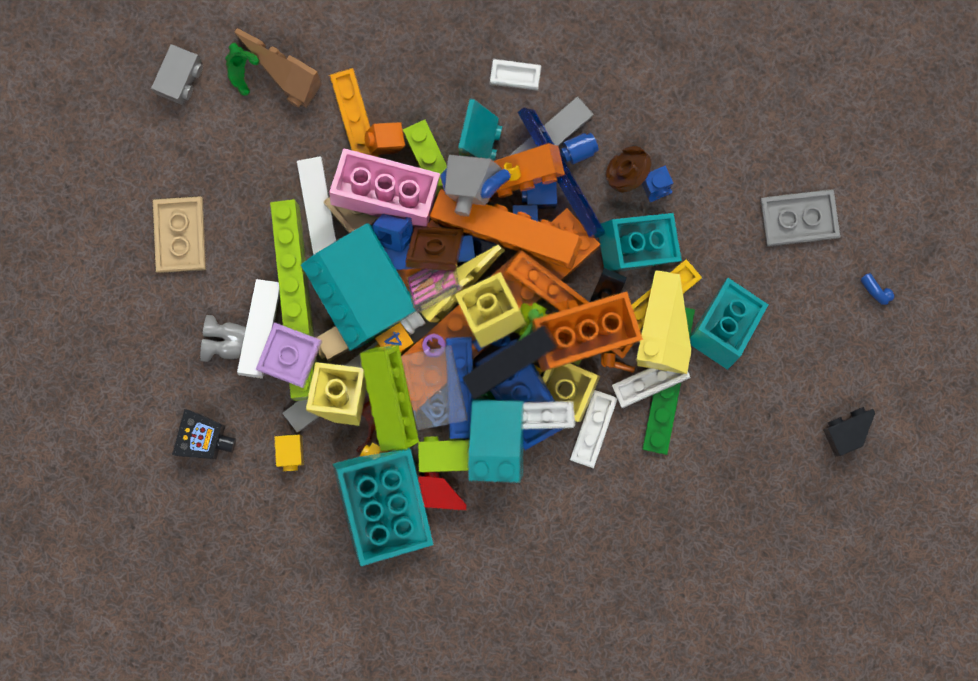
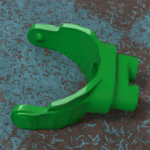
M232 43L229 45V54L225 57L228 78L242 95L247 96L250 90L244 80L246 60L248 59L252 65H258L260 61L255 53L244 51L237 43Z

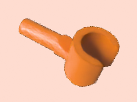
M604 353L601 355L603 367L619 368L634 373L635 367L615 362L616 354Z

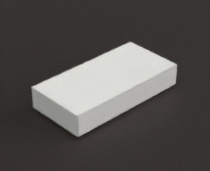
M493 59L490 84L538 90L541 65Z

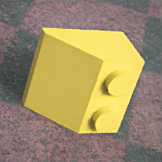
M315 362L306 411L334 423L360 426L366 394V380L363 368Z

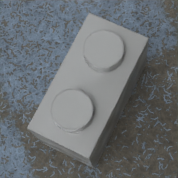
M171 44L151 89L155 94L183 105L184 100H189L192 95L193 87L191 85L194 78H198L202 72L203 65L201 64V59L198 55Z

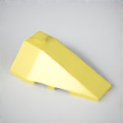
M496 245L458 267L456 271H453L456 283L442 290V283L445 285L454 280V278H451L444 282L448 278L449 273L436 283H433L435 288L415 299L416 301L434 290L438 292L417 304L422 315L429 322L439 323L458 303L455 294L473 286L505 249Z
M655 270L641 334L643 340L640 341L637 355V365L640 367L687 374L691 343L680 274Z

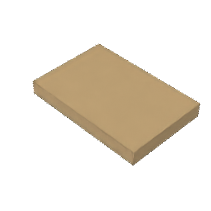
M203 197L153 200L156 273L206 270Z

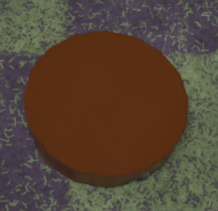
M626 147L622 150L623 153L619 156L616 154L610 161L606 171V180L615 191L621 193L630 192L638 188L647 178L651 168V159L641 147Z

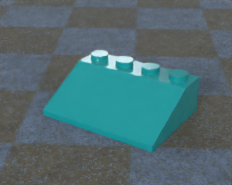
M369 223L325 247L300 264L349 350L365 346L419 310Z
M410 448L355 457L332 464L355 556L360 566L434 545Z

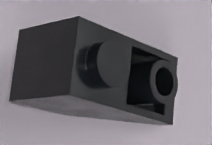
M864 407L850 412L852 416L850 419L843 420L842 417H838L827 422L829 427L823 429L835 457L863 447L875 416L874 409L865 410Z

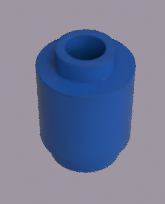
M583 133L563 142L564 148L560 149L565 162L570 161L572 165L594 156V153L599 151L598 144L592 133L587 135Z

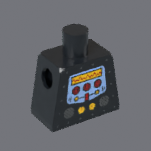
M184 409L172 455L217 459L219 450L233 452L236 438L223 435L225 425L194 411Z

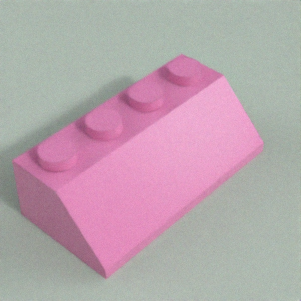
M343 149L329 192L330 202L334 206L380 217L382 214L404 220L406 217H410L412 219V226L427 227L435 201L440 173Z

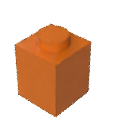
M401 122L373 124L365 133V145L369 147L370 155L395 154L405 147Z

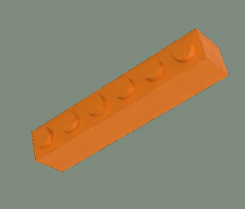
M440 189L430 213V218L435 223L451 229H463L465 234L515 251L522 250L527 255L572 270L582 245V240L577 231L564 227L563 230L555 228L552 222L543 219L540 222L532 220L530 215L523 212H517V214L508 212V208L499 204H494V207L487 204H472L469 216H461L455 213L457 202L447 196L443 189Z

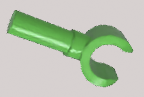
M532 309L528 313L531 323L520 339L533 332V320L544 317L543 313L539 314L537 309Z

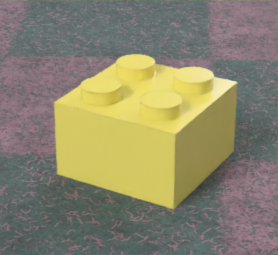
M501 272L455 294L481 348L526 326V322Z
M569 363L545 371L542 380L555 402L573 401L575 421L581 422L600 376Z

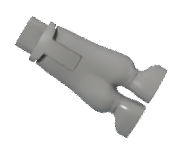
M206 315L203 336L221 337L224 341L202 339L201 361H210L214 354H219L224 359L240 358L246 327L231 322L219 325L213 315Z

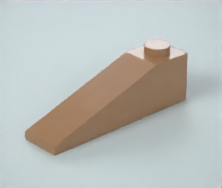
M237 28L235 30L237 38L250 53H255L259 58V64L288 97L286 100L295 107L299 108L302 105L307 108L322 85L317 71L290 55L286 58L273 46L269 50L266 49V45L261 40Z

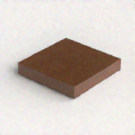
M414 226L405 261L406 268L456 271L464 237L463 229Z

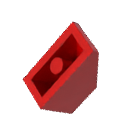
M424 472V477L418 476L424 507L467 510L466 503L444 478H439V473Z

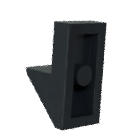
M604 268L589 302L620 294L627 277Z

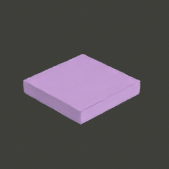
M274 323L255 370L304 388L322 340Z

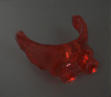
M370 400L363 405L362 416L365 417L369 426V434L366 441L358 446L357 452H361L369 444L372 434L376 430L371 413Z

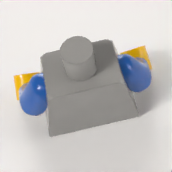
M449 155L447 168L441 173L440 178L445 194L457 202L455 213L461 216H469L472 204H487L489 198L501 185L508 180L515 181L519 179L521 173L519 165L512 168L511 163H505L504 169H502L492 159Z

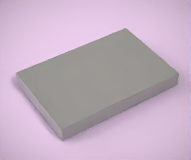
M834 189L760 198L767 247L840 238Z

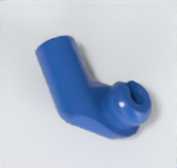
M871 273L861 278L860 281L868 293L880 304H889V301L894 299L892 290L889 288L882 290Z

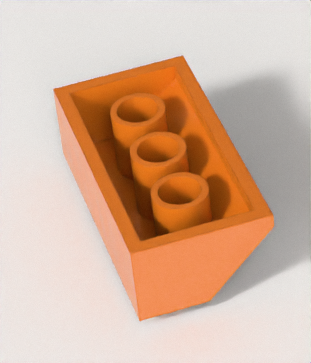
M628 292L533 320V331L542 325H546L558 345V348L538 360L541 372L643 340Z

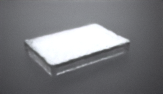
M451 345L401 356L418 430L468 419Z

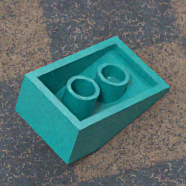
M473 99L469 100L458 147L459 156L486 158L495 161L497 150L493 149L495 140L500 141L503 126H499V117Z
M674 213L612 219L597 225L604 268L610 271L619 272L682 261Z
M727 278L690 335L691 346L728 370L741 357L769 304L730 278Z
M472 400L469 481L520 482L523 477V401Z

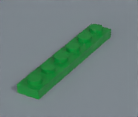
M685 308L690 337L695 309ZM681 383L653 395L642 450L667 455Z

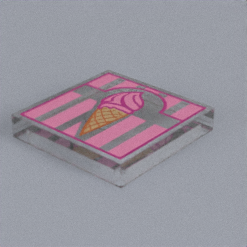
M422 269L407 277L412 304L417 313L462 289L457 270Z

